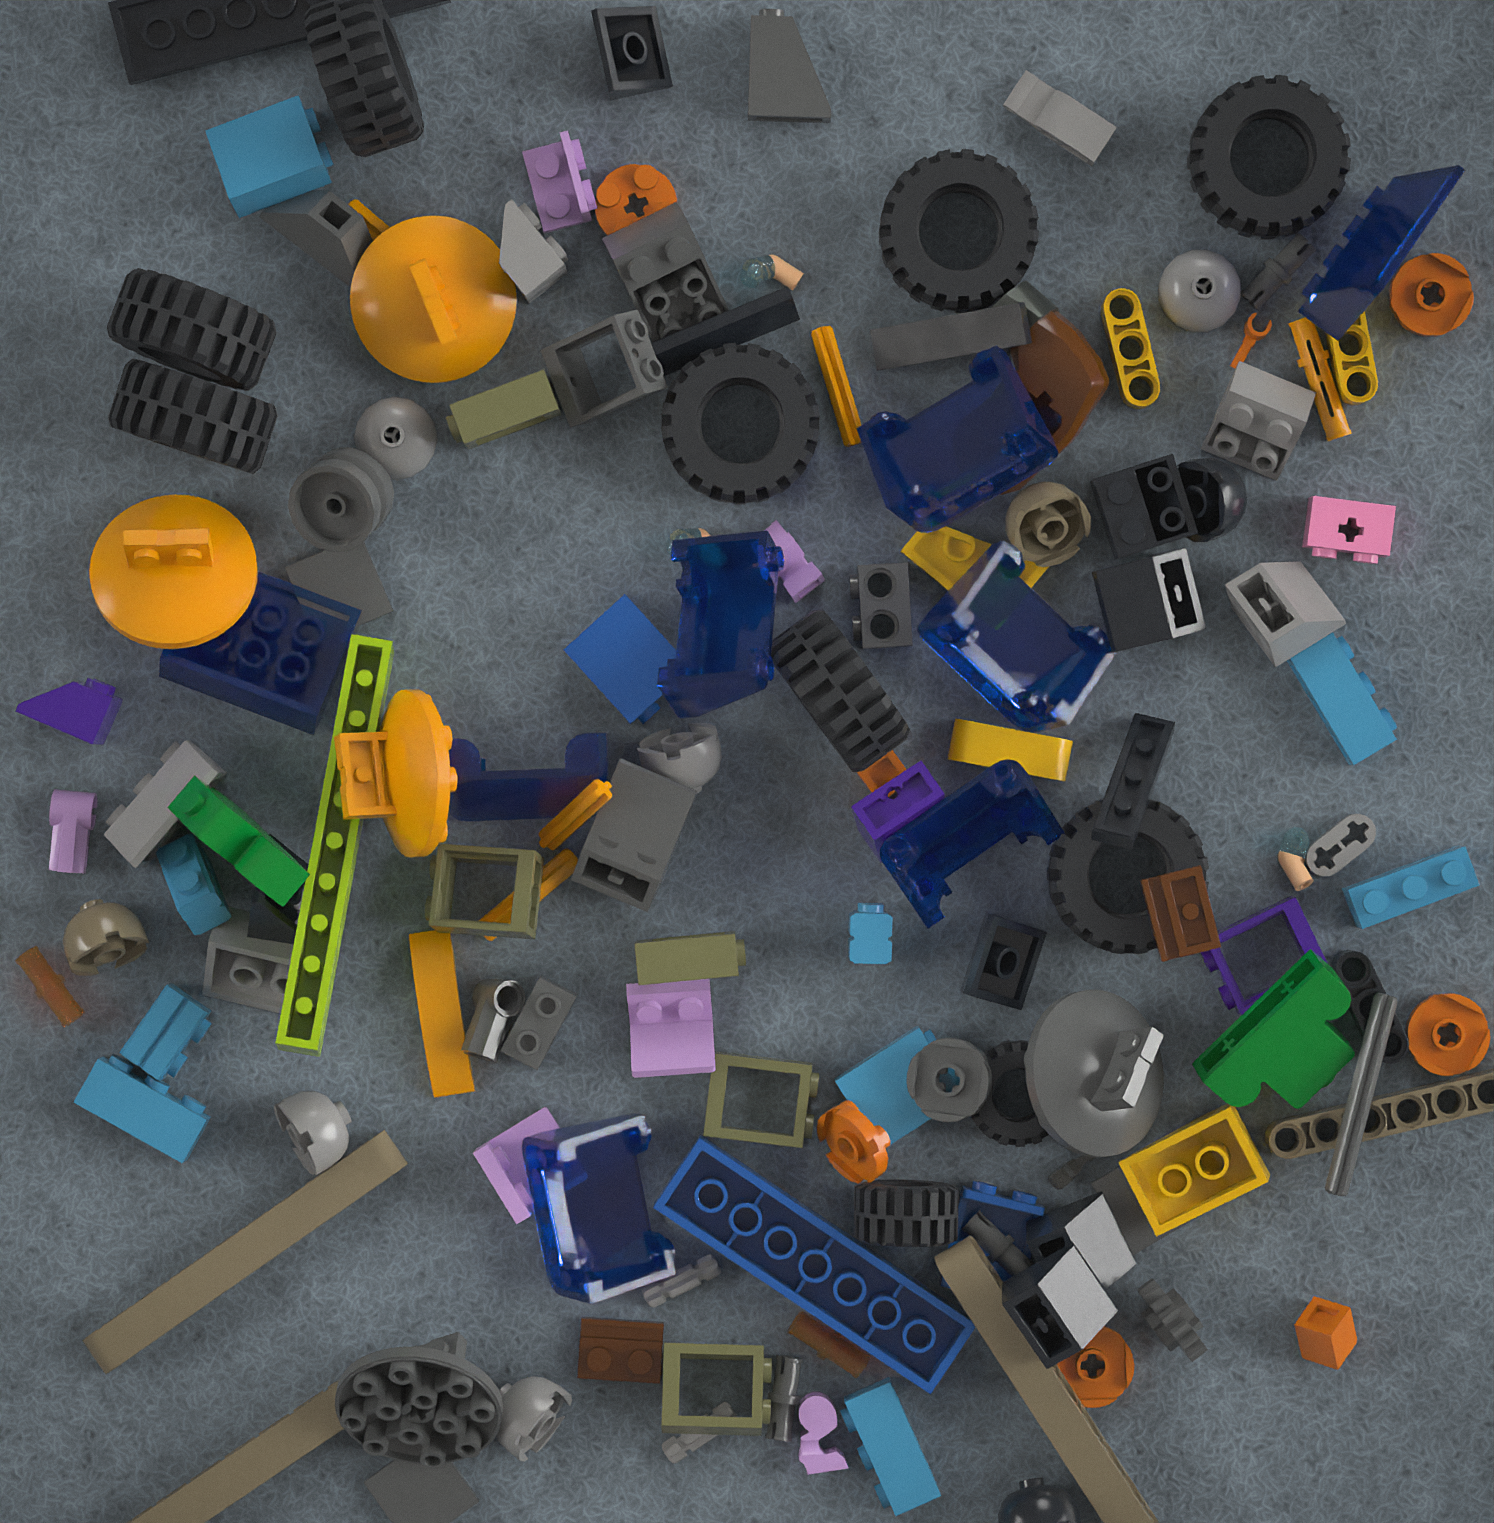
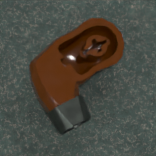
M1027 280L1007 292L993 307L1025 302L1032 343L1003 349L1007 356L1012 355L1015 369L1003 379L988 400L961 420L953 437L955 462L963 476L981 491L999 495L1023 488L1045 465L1076 439L1091 412L1107 390L1110 380L1100 357L1080 330L1058 312L1059 308Z

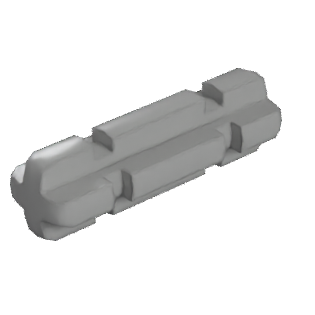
M706 1255L696 1260L698 1264L693 1266L690 1263L662 1277V1282L654 1281L644 1286L642 1293L647 1304L655 1308L667 1302L665 1298L670 1296L673 1299L701 1285V1280L706 1279L709 1281L719 1276L721 1269L716 1258L713 1255Z
M722 1402L713 1408V1414L710 1415L715 1417H737L734 1409L727 1402ZM681 1434L678 1438L673 1435L664 1441L661 1446L669 1461L675 1464L688 1456L686 1453L688 1450L691 1449L694 1452L718 1435Z

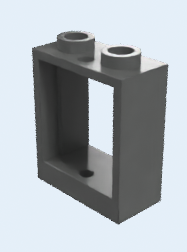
M638 310L613 315L540 350L570 428L601 419L668 388L663 376L662 365L656 358L648 337L647 326L641 319ZM615 332L637 388L601 403L580 348Z

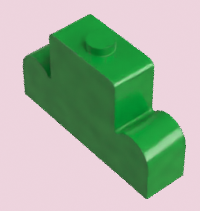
M195 775L167 807L198 839L235 866L234 868L247 880L282 907L310 876L242 808L215 787H209Z
M1310 949L1192 1063V1066L1202 1082L1231 1106L1242 1107L1255 1101L1260 1093V1084L1266 1082L1291 1106L1299 1109L1321 1088L1328 1086L1334 1080L1336 1074L1355 1056V1051L1341 1031L1328 1021L1338 1019L1346 1013L1351 1003L1350 992L1334 969Z

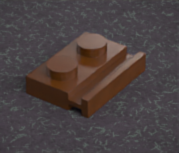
M1201 865L1140 880L1161 962L1221 947Z
M581 1317L577 1378L660 1384L664 1322Z

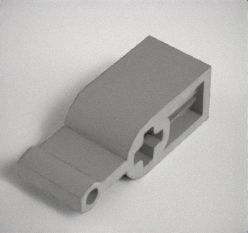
M1027 70L1003 104V107L1031 124L1038 132L1091 167L1117 129L1116 126L1067 94L1055 90Z

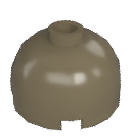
M1038 482L1020 490L1011 500L1005 517V531L1016 553L1024 561H1032L1040 567L1061 564L1073 557L1080 550L1077 544L1082 540L1084 534L1088 537L1091 530V516L1080 497L1063 484L1053 482Z
M101 899L84 903L80 907V911L72 917L64 929L63 935L64 951L70 970L79 976L99 974L98 966L117 960L115 969L133 962L146 952L147 946L145 943H149L137 914L124 905L115 902L104 903Z

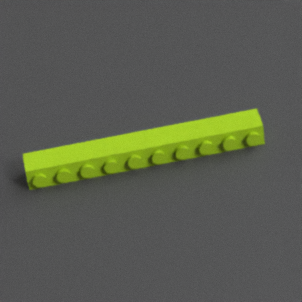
M351 634L307 870L310 876L305 881L275 1042L280 1051L316 1057L321 1055L364 819L343 820L340 794L341 776L340 770L337 768L334 737L339 733L379 732L394 657L393 641Z

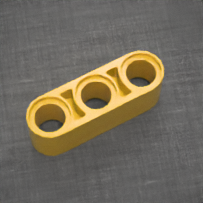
M1338 284L1323 295L1321 315L1334 382L1340 399L1349 405H1360L1375 395L1378 389V378L1362 296L1354 286ZM1341 293L1350 299L1351 310L1348 314L1340 315L1333 310L1331 299L1334 294ZM1343 334L1353 335L1358 340L1359 350L1356 355L1349 356L1340 350L1339 339ZM1350 375H1359L1365 380L1367 390L1363 396H1354L1348 391L1347 380Z
M1118 288L1111 291L1103 300L1101 318L1120 396L1128 407L1144 409L1158 398L1160 382L1140 300L1133 291L1126 288ZM1116 298L1125 299L1131 306L1130 317L1126 319L1115 318L1110 312V302ZM1131 338L1139 343L1141 347L1139 358L1128 360L1121 355L1119 345L1122 340ZM1143 379L1149 384L1151 393L1148 399L1137 400L1131 396L1129 385L1132 380Z
M955 718L947 759L1065 782L1073 741Z

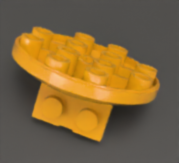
M446 216L414 217L401 221L382 232L373 240L361 256L352 278L350 290V308L353 323L366 349L379 363L390 371L402 377L420 382L439 383L453 381L466 377L485 366L506 342L516 314V286L499 264V247L478 228L467 222Z
M174 494L141 501L116 516L107 525L95 544L90 560L89 575L96 605L106 621L115 630L128 639L142 645L161 649H179L200 645L212 640L236 623L246 611L254 595L258 566L252 540L245 527L232 513L204 498Z
M418 689L400 690L391 698L387 705L379 732L339 733L334 737L337 768L340 770L341 776L340 794L343 820L383 818L387 831L401 854L409 858L425 857L431 854L439 843H444L448 835L446 821L449 811L450 792H455L457 788V773L454 767H450L449 750L452 747L453 741L452 731L448 725H443L439 712L429 694Z

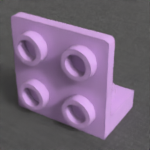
M568 130L560 132L561 142L522 152L544 233L592 221L590 210L597 209L590 179L581 181L579 170L587 168L579 139L570 140Z
M710 979L638 985V983L626 984L630 1022L631 1068L634 1078L710 1073L716 1070Z
M543 1107L476 1148L473 1152L516 1225L530 1217L534 1210L588 1177L587 1171L547 1107Z

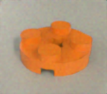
M625 165L608 174L598 187L596 193V218L601 229L608 236L677 202V197L668 178L651 165ZM636 195L638 199L645 198L648 200V205L643 207V216L637 218L634 212L628 214L625 212L624 207L629 205L628 197Z
M1441 253L1420 255L1404 263L1395 273L1389 289V307L1397 321L1409 332L1423 337L1442 336L1459 327L1468 317L1474 302L1472 284L1465 267L1456 259ZM1435 284L1439 287L1437 294L1442 300L1440 304L1433 302L1428 306L1423 302L1424 296L1420 292L1422 287L1429 289Z
M1455 993L1433 994L1421 1001L1412 1010L1407 1020L1405 1033L1409 1042L1408 1050L1414 1060L1431 1073L1440 1076H1453L1469 1071L1483 1060L1489 1048L1490 1030L1488 1029L1485 1015L1481 1008L1467 997ZM1449 1023H1453L1455 1025L1453 1032L1458 1035V1040L1455 1043L1448 1041L1445 1046H1442L1439 1043L1441 1036L1437 1034V1030L1440 1026L1446 1028Z
M846 1100L832 1107L819 1117L817 1122L819 1142L826 1139L831 1149L826 1154V1157L842 1176L857 1184L863 1180L871 1183L886 1171L888 1166L886 1148L890 1146V1138L881 1126H874L852 1101Z
M1106 1325L1083 1350L1057 1363V1366L1079 1400L1087 1408L1103 1407L1114 1402L1128 1388L1134 1374V1359L1131 1349L1118 1332ZM1089 1354H1095L1097 1360L1104 1362L1103 1368L1097 1369L1096 1376L1092 1377L1088 1376L1086 1369L1080 1368L1081 1362L1086 1361Z

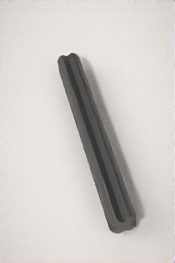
M1376 993L1374 995L1325 1184V1191L1333 1195L1346 1196L1350 1188L1398 1002L1396 997L1388 994Z

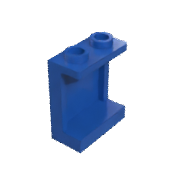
M626 594L563 649L630 724L636 719L644 724L661 708L656 703L657 700L667 691L674 697L691 681L687 673L692 670V667Z
M973 1181L972 1187L962 1185L958 1201V1240L948 1244L947 1249L969 1236L966 1232L962 1231V1228L981 1210L983 1215L1006 1237L1010 1234L1015 1239L1013 1244L1031 1260L1032 1253L1026 1243V1221L1043 1216L1045 1207L1042 1204L1036 1203L1038 1196L1013 1190L1012 1197L997 1194V1186L980 1181ZM981 1247L985 1255L988 1257L989 1254ZM996 1261L992 1264L1003 1282L1012 1277ZM941 1274L939 1280L940 1285L942 1287L950 1288Z

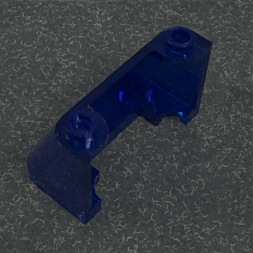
M998 345L979 352L969 364L968 370L973 381L908 420L899 414L884 411L875 414L868 422L856 428L886 508L920 533L933 532L945 527L1049 466L1058 457V449L1052 435L1008 355Z
M768 531L672 540L671 560L673 562H681L683 570L681 579H676L675 585L682 596L676 658L668 659L667 666L659 667L657 686L680 719L696 718L765 690L768 681L773 680L774 664L771 657L778 573L784 569V554L782 548L775 545Z
M1001 541L992 544L927 612L917 626V632L939 656L1019 729L1036 733L1068 726L1117 652L1112 653L1108 636L1102 629L1094 625L1071 627L1019 577L1025 570L1022 553L1015 546Z
M585 733L571 739L566 746L565 768L486 771V759L480 757L479 750L472 742L466 739H453L452 747L449 750L450 767H454L457 773V788L455 792H450L449 813L454 818L467 822L554 818L593 780L600 779L603 783L611 781L609 733Z
M1007 759L993 764L892 834L882 844L879 856L900 891L927 929L945 918L940 909L942 896L945 895L947 897L953 893L944 880L1010 833L1014 834L1021 845L1028 841V836L1041 837L1048 846L1059 839L1061 834L1065 833L1021 764L1015 760Z
M631 1113L540 1132L527 1136L522 1141V1155L530 1194L534 1199L532 1204L546 1272L552 1288L560 1296L593 1304L676 1275L674 1266L675 1249L672 1242L668 1238H664L662 1234L651 1230L636 1156L647 1151L652 1137L651 1129L642 1114Z

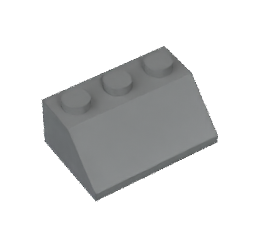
M185 740L181 745L175 741L160 758L164 765L156 775L153 776L147 773L135 786L133 792L137 797L127 808L123 804L117 807L105 822L110 828L105 832L104 836L135 868L147 867L156 856L158 849L165 846L183 825L167 807L195 775L209 787H216L227 774L222 767L190 740Z
M228 907L232 917L213 928L208 941L202 995L281 1014L294 944L247 937L250 912L244 909Z

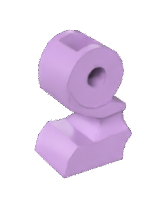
M777 520L772 522L758 536L750 540L775 577H779L784 582V588L795 604L825 581L822 573L812 561L810 563L806 561L802 549Z
M822 1392L806 1394L801 1399L800 1405H798V1417L801 1424L805 1427V1430L800 1432L799 1461L804 1464L807 1475L848 1469V1462L844 1453L836 1446L828 1449L819 1446V1440L837 1427L835 1405Z

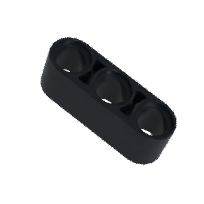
M1344 950L1335 955L1331 962V967L1350 992L1351 1003L1348 1010L1363 1039L1368 1018L1363 1017L1360 1013V1002L1365 996L1375 995L1376 993L1386 994L1369 958L1355 950ZM1355 957L1361 963V973L1354 980H1346L1341 972L1342 964L1348 958ZM1396 1013L1393 1017L1390 1032L1396 1036L1397 1047L1391 1054L1383 1056L1382 1062L1392 1064L1399 1062L1408 1052V1038Z

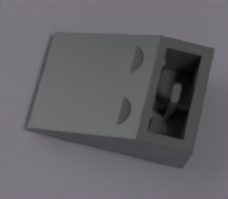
M677 202L602 238L636 310L639 311L641 319L647 326L648 335L652 342L729 311L689 222Z
M620 758L610 781L612 785L610 789L612 798L598 810L571 880L648 912L661 886L697 790Z

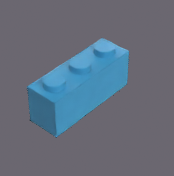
M1332 632L1287 660V663L1348 765H1355L1397 740L1392 732L1397 726L1385 707L1379 710L1371 695L1376 693L1368 676L1363 671L1357 674L1350 662V659L1354 658V654L1343 636L1336 638Z
M1457 845L1344 887L1342 891L1355 926L1364 929L1477 887L1480 884L1466 847Z
M112 1054L110 1059L104 1056L98 1058L73 1103L180 1163L187 1161L211 1116L204 1113L206 1106L188 1095H184L182 1100L167 1092L170 1087L162 1080L159 1081L149 1074L146 1079H143L132 1073L131 1070L134 1066L117 1055Z
M887 1377L844 1396L846 1408L840 1410L849 1432L852 1433L857 1430L863 1442V1446L858 1447L857 1450L866 1470L874 1468L880 1480V1483L875 1485L874 1488L883 1508L891 1506L895 1516H898L940 1497L939 1487L890 1378Z

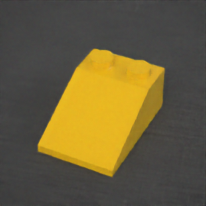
M1225 1104L1194 1119L1118 1162L1156 1237L1269 1182L1270 1173L1236 1107Z

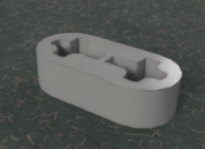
M1349 814L1342 818L1306 849L1304 857L1308 870L1322 877L1332 876L1340 871L1374 842L1376 827L1373 821L1362 814ZM1350 822L1356 825L1364 823L1366 829L1363 831V836L1366 839L1361 843L1354 839L1344 846L1341 840L1350 833L1347 825ZM1334 845H1337L1340 850L1331 856L1330 860L1333 863L1331 868L1328 869L1324 865L1316 867L1314 861L1318 858L1315 853L1317 848L1320 847L1322 850L1327 851Z

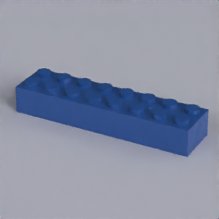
M701 1134L654 1202V1209L929 1394L933 1392L976 1328L967 1313Z

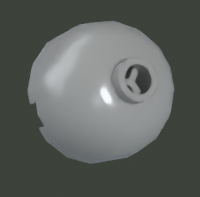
M1190 250L1176 256L1164 269L1158 283V301L1164 315L1176 326L1189 332H1209L1223 326L1235 313L1241 299V281L1235 267L1223 255L1210 250ZM1199 280L1206 281L1204 284L1197 283ZM1209 285L1211 290L1207 294L1206 287ZM1196 288L1201 289L1202 294Z
M400 397L380 399L366 408L357 421L354 434L356 449L367 452L378 461L388 472L392 480L410 478L424 470L434 455L438 440L435 423L427 411L413 400ZM390 428H395L392 433H386ZM400 432V439L397 441L396 436ZM385 437L392 438L393 443H388Z
M690 723L689 727L692 732H680L670 735L671 728L661 730L645 737L639 742L640 748H637L642 768L697 790V793L702 791V785L713 778L719 770L722 760L721 745L716 726L709 723Z
M300 1091L286 1097L273 1106L281 1130L284 1132L287 1129L296 1147L292 1148L310 1174L317 1175L329 1169L341 1159L349 1143V1133L346 1125L352 1122L347 1109L341 1101L333 1104L322 1093Z
M536 1376L522 1378L514 1385L507 1383L499 1390L503 1401V1415L496 1438L509 1453L520 1461L528 1460L524 1453L529 1449L537 1453L544 1447L565 1418V1416L556 1418V1414L561 1409L563 1402L569 1406L572 1402V1395L560 1385L549 1379Z

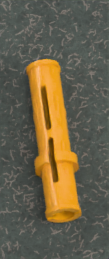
M1312 315L1288 323L1291 328L1300 359L1296 360L1298 367L1304 368L1310 390L1316 392L1314 403L1328 442L1352 434L1349 429L1340 396L1327 361L1330 358L1329 351H1324L1313 320L1314 316ZM1307 340L1310 341L1320 375L1316 374L1306 343ZM1321 381L1324 383L1334 413L1333 417L1330 416L1320 386Z

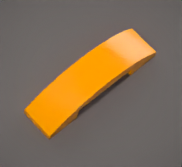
M436 930L409 934L419 1018L433 1096L435 1098L474 1092L475 1087L470 1055L465 1054L461 1050L466 1035L451 933H439Z

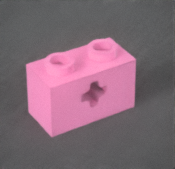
M1312 496L1308 498L1302 547L1313 548L1312 556L1337 559V552L1354 554L1353 561L1378 564V557L1390 556L1396 506ZM1348 520L1351 521L1352 528L1359 529L1358 535L1351 537L1349 542L1346 541L1345 534L1338 533L1339 526L1347 524Z

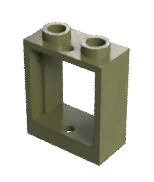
M543 369L450 404L453 415L447 416L446 420L454 441L456 440L457 443L463 442L468 449H472L562 414L548 376Z
M438 844L437 855L431 857L429 868L430 878L434 880L432 896H428L425 902V918L429 921V926L439 933L535 940L544 857L535 850ZM457 862L517 866L511 923L451 919Z
M735 931L636 940L634 943L638 985L739 976L738 966H746L744 939L736 940Z
M715 1051L716 1070L711 1072L703 1136L797 1148L803 1147L804 1138L812 1139L814 1114H807L809 1097H817L819 1073L812 1072V1063ZM728 1066L800 1074L793 1134L721 1126Z
M664 1343L662 1433L761 1436L762 1424H770L771 1399H763V1383H771L772 1358H764V1345ZM681 1359L753 1361L752 1418L680 1416Z

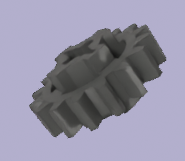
M1151 1278L1137 1289L1139 1295L1148 1306L1141 1315L1170 1352L1179 1346L1189 1360L1193 1362L1208 1350L1196 1333L1204 1326L1174 1288L1165 1294L1159 1284Z

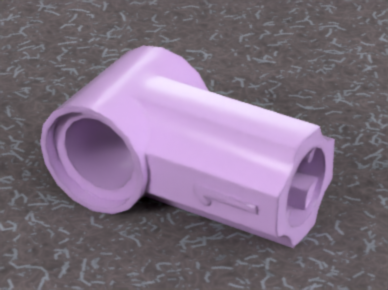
M54 789L49 814L50 826H53L49 870L67 873H86L90 830H93L96 815H92V809L97 808L96 793Z

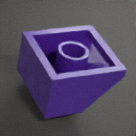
M87 677L85 683L73 681L18 704L15 712L90 744L104 745L123 699L114 695L116 687L98 679Z

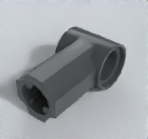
M488 978L481 980L473 990L472 999L475 1011L461 1050L474 1058L497 1063L511 1019L522 1011L526 996L523 987L516 981ZM499 991H500V993H501V1000H500V1003H499V1005H498V1003H497V995H498V993H499Z

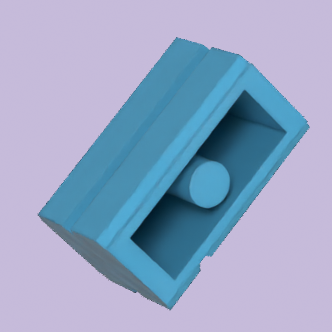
M186 834L158 849L156 855L177 911L183 920L186 921L194 935H201L232 917L211 861L193 834Z
M860 902L858 903L857 910L849 913L848 932L852 937L848 938V958L854 964H887L892 961V942L888 938L892 936L893 917L884 911L883 903Z
M169 983L162 990L119 1053L159 1081L165 1079L167 1074L174 1078L188 1059L182 1053L190 1041L193 1040L198 1044L212 1025L211 1022L206 1020L211 1010L174 984Z

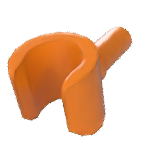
M1253 313L1244 324L1245 337L1242 341L1243 343L1230 364L1232 368L1235 369L1239 361L1244 362L1256 341H1260L1268 334L1272 327L1271 320L1266 324L1263 332H1257L1252 327V320L1257 313Z

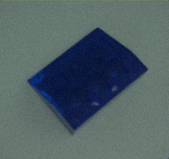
M1460 165L1396 176L1393 177L1384 189L1376 186L1362 205L1368 210L1363 218L1356 214L1342 233L1348 239L1343 247L1335 244L1321 263L1327 268L1322 277L1315 273L1302 290L1301 294L1306 297V300L1298 312L1338 341L1387 285L1461 178L1465 169Z
M258 571L257 584L252 600L236 623L216 638L200 645L179 649H163L160 656L159 677L314 735L330 699L349 648L351 634L355 632L362 610ZM297 597L350 616L348 621L305 606L299 603Z

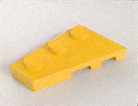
M926 519L900 551L995 630L1001 626L1048 568L1037 566L1032 561H1024L1018 554L984 542L929 519Z

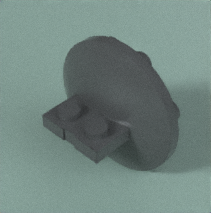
M1083 990L1067 994L1053 1002L1038 1019L1024 1054L1028 1093L1040 1126L1061 1146L1073 1153L1086 1157L1114 1156L1134 1147L1149 1132L1161 1106L1164 1071L1159 1046L1164 1035L1155 1028L1150 1027L1143 1015L1131 1003L1108 991Z
M455 1332L420 1346L383 1349L356 1360L344 1371L338 1381L335 1395V1411L341 1426L353 1439L363 1445V1450L366 1453L374 1456L382 1455L402 1462L422 1464L430 1469H438L445 1463L478 1456L480 1451L494 1440L502 1423L503 1401L500 1391L493 1380L479 1367L465 1360L467 1340L460 1332Z

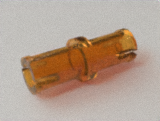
M37 945L24 952L15 960L37 989L34 992L39 1000L44 999L61 1022L63 1028L69 1026L85 1014V1011L81 1009L64 985L66 979L62 974L57 975L39 951Z
M800 1311L788 1328L787 1333L795 1336L817 1351L816 1356L823 1361L826 1358L850 1373L855 1379L860 1376L870 1360L868 1354H864L842 1339L840 1333L834 1329L830 1331L806 1315L804 1311Z

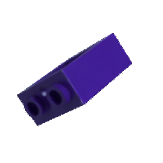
M919 761L851 806L858 831L880 863L950 818L945 794L922 761ZM896 791L898 796L895 799H890L888 793Z
M1289 896L1218 931L1220 943L1282 914L1301 956L1312 949L1327 963L1309 923L1294 896ZM1220 948L1200 952L1209 972L1212 973L1217 970L1224 984L1217 989L1228 1010L1235 1008L1237 1013L1242 1015L1271 987L1269 986L1243 998Z

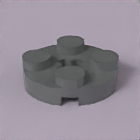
M942 1038L929 1043L912 1058L908 1067L907 1088L911 1098L915 1100L927 1117L937 1121L955 1122L978 1113L991 1092L992 1073L986 1054L982 1050L977 1049L972 1043L963 1039ZM948 1068L954 1069L955 1076L960 1077L959 1085L953 1086L952 1092L946 1091V1084L939 1082L940 1074H947Z

